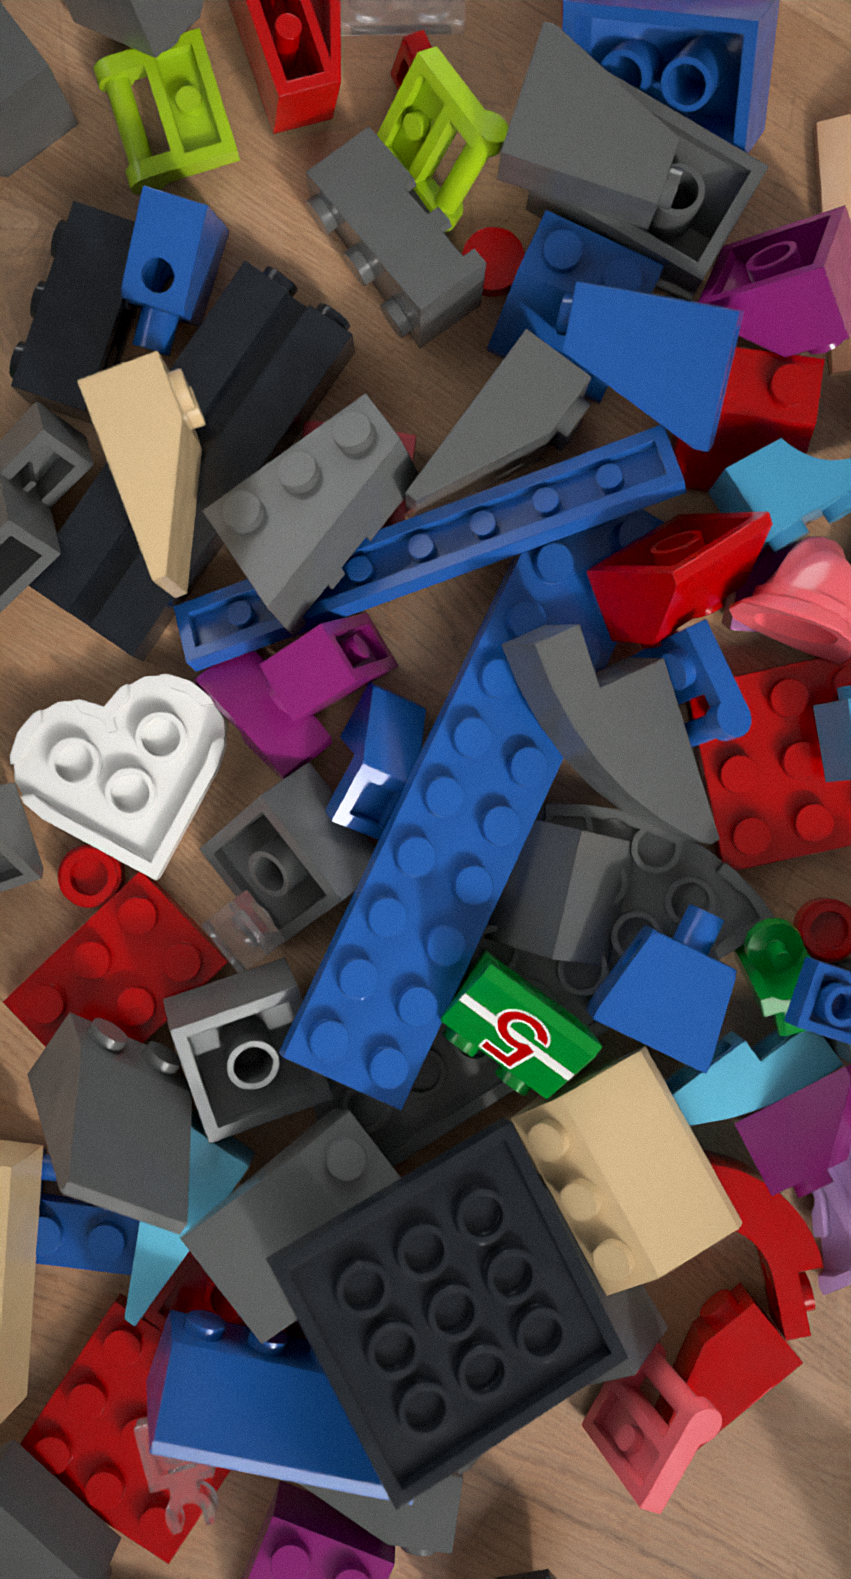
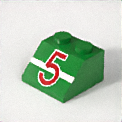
M485 949L461 980L452 1002L440 1017V1021L447 1025L442 1034L448 1041L471 1057H474L478 1050H481L500 1064L494 1073L509 1087L523 1096H526L532 1088L545 1099H548L594 1059L603 1047L584 1022Z

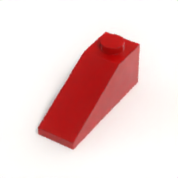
M740 1282L730 1291L723 1289L716 1292L703 1304L700 1309V1316L692 1322L672 1367L696 1396L707 1398L719 1411L722 1417L720 1431H722L801 1366L803 1362L790 1342L784 1339L774 1322ZM660 1394L654 1408L670 1427L677 1413ZM706 1443L700 1444L698 1449H700Z

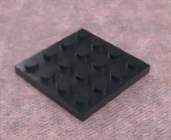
M505 1118L499 1119L265 1258L396 1511L628 1359L513 1123Z

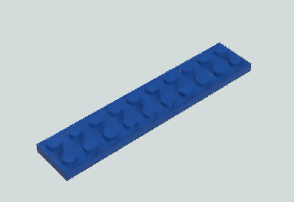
M641 509L513 556L278 1052L282 1057L402 1110L442 1023L440 1017L452 1002L564 759L539 725L519 689L501 644L544 625L580 624L594 671L597 672L605 668L617 642L612 641L586 571L665 523L664 521Z

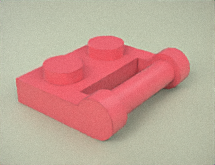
M658 1342L635 1375L604 1383L581 1425L640 1509L661 1514L700 1444L709 1442L720 1431L722 1417L707 1398L695 1395L666 1360V1351L663 1345ZM645 1377L652 1382L677 1413L670 1427L639 1389Z

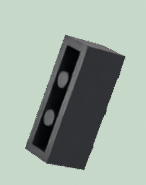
M73 201L67 221L62 219L58 222L51 241V256L54 260L46 281H39L34 289L30 304V315L33 318V322L26 342L20 341L16 345L9 367L10 377L13 379L11 387L28 403L34 404L38 401L49 410L93 424L77 380L120 364L138 311V307L121 297V286L135 221Z

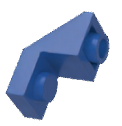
M369 681L340 736L354 753V757L325 809L331 821L375 839H380L421 752L426 709L422 705Z

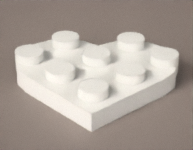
M170 674L144 676L130 685L126 684L120 687L105 706L78 699L57 702L45 710L36 711L17 732L10 754V764H14L15 782L23 795L20 796L23 803L43 820L150 878L158 880L161 878L221 767L227 747L226 733L228 723L226 717L215 707L211 697L199 688L196 683Z

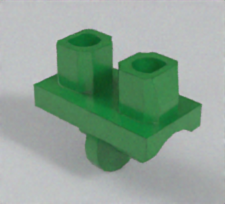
M767 918L756 923L748 931L744 944L734 950V956L763 1016L772 1015L774 1026L779 1035L789 1036L807 1031L785 1022L784 1019L805 957H811L803 945V940L797 928L792 923L781 918Z

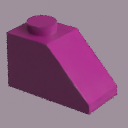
M367 613L321 623L259 665L268 679L266 687L271 699L279 709L289 714L293 722L320 712L368 685L369 681L373 682L399 667Z
M851 1065L845 1066L735 1123L771 1196L793 1187L798 1198H801L834 1182L828 1169L846 1161L851 1148Z

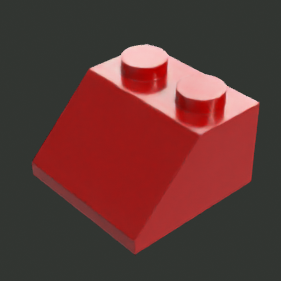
M736 347L713 447L708 452L693 449L672 433L671 446L684 478L686 490L708 492L725 468L780 438L798 451L807 454L817 421L825 359L800 355L784 357L775 352Z
M769 511L678 514L588 569L586 573L611 640L640 643L643 648L662 646L661 640L677 633L678 628L693 618L704 617L718 611L724 604L722 599L746 584L773 525Z

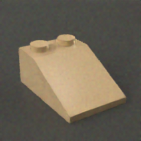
M155 351L77 381L151 578L171 596L177 598L187 594L202 456V447L195 429L206 425L194 391L191 386H188L182 369L179 368L170 372L159 352Z

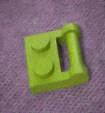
M200 28L184 32L172 48L162 52L157 58L131 48L101 58L94 64L93 71L98 87L108 95L129 166L126 168L125 174L133 194L141 195L143 185L161 190L169 182L240 161ZM146 77L149 79L171 150L155 156L152 154L131 87L136 80Z
M435 46L417 53L377 136L415 179L417 186L413 189L427 209L431 212L439 207L448 217L452 227L447 231H451L464 211L462 203L488 158L496 156L502 150L509 126L500 115L483 108L446 57ZM457 132H459L467 143L440 188L432 176Z

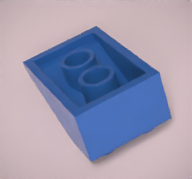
M563 0L562 30L606 71L747 154L765 130L780 0Z

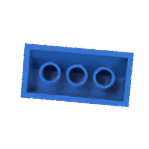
M169 1310L146 1381L149 1454L390 1501L306 1339L288 1336L282 1330L261 1344L249 1327L225 1322L215 1313L206 1310H192L189 1313ZM414 1500L410 1501L407 1504L412 1505Z

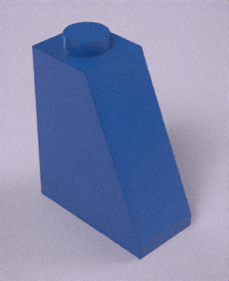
M576 281L574 294L565 293L558 315L557 334L566 336L563 352L693 449L708 452L713 447L744 311L591 282Z

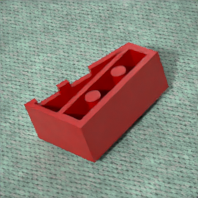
M228 0L273 134L333 119L341 84V0Z

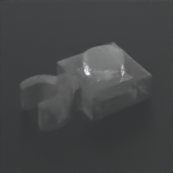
M148 1417L138 1419L133 1431L150 1493L168 1488L171 1496L165 1513L166 1523L173 1534L181 1533L185 1522L182 1506L188 1503L196 1504L202 1509L206 1525L214 1524L219 1505L218 1496L214 1488L202 1479L214 1476L216 1467L149 1454Z

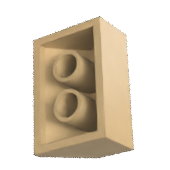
M646 1046L570 1079L548 1099L539 1095L511 1118L606 1296L664 1276L738 1230L743 1224Z

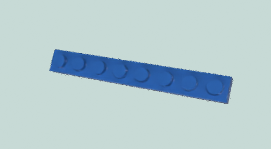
M664 426L653 427L380 529L371 541L365 538L343 565L342 570L345 574L333 590L327 586L303 616L307 623L298 634L312 630L321 623L345 618L687 493L684 478ZM248 579L173 606L186 663L196 672L293 637L267 608Z

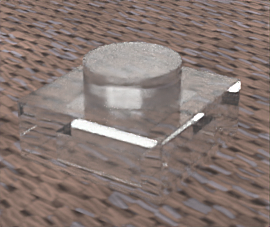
M247 889L201 925L238 973L248 970L286 941L274 925L270 914L262 906L258 905Z

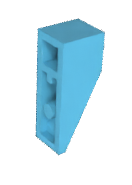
M196 1109L191 1113L188 1223L179 1235L140 1221L124 1317L133 1326H136L189 1252L179 1237L230 1195L249 1168L255 1154L252 1149L233 1136L209 1144L200 1115Z

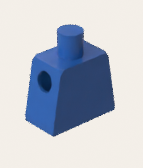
M144 185L121 286V297L141 309L132 345L151 352L158 351L159 354L170 357L179 321L197 327L202 323L230 230L208 205ZM174 277L172 286L163 292L165 283Z
M689 903L673 938L644 925L592 996L585 1010L592 1019L707 1074L736 979V970L708 956L725 920Z

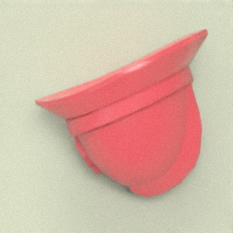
M823 536L807 537L798 542L789 551L771 577L764 584L755 587L751 597L739 600L729 606L733 619L804 653L837 664H841L851 657V565L846 560L843 548L833 540Z

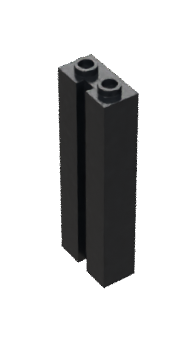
M247 261L243 262L169 370L171 372L179 368L182 369L188 386H191L206 423V425L195 429L202 447L187 594L174 598L152 580L108 461L58 532L57 537L61 554L28 585L66 612L78 618L117 647L141 661L145 660L174 618L173 606L184 603L224 545V542L203 513V510L291 447L302 431L304 422L311 418L355 353L353 334L348 331L350 328L349 322L340 313L324 303H319L316 308L311 305L306 307L293 297L298 291L295 284L281 272L270 266H266L264 271L261 272Z

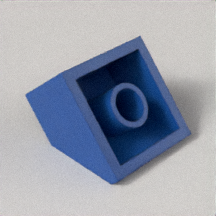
M546 210L518 268L488 344L487 351L504 359L527 329L592 377L584 397L600 404L608 385L563 352L566 336L557 334V321L562 299L565 293L574 294L576 281L591 282L652 294L665 265Z

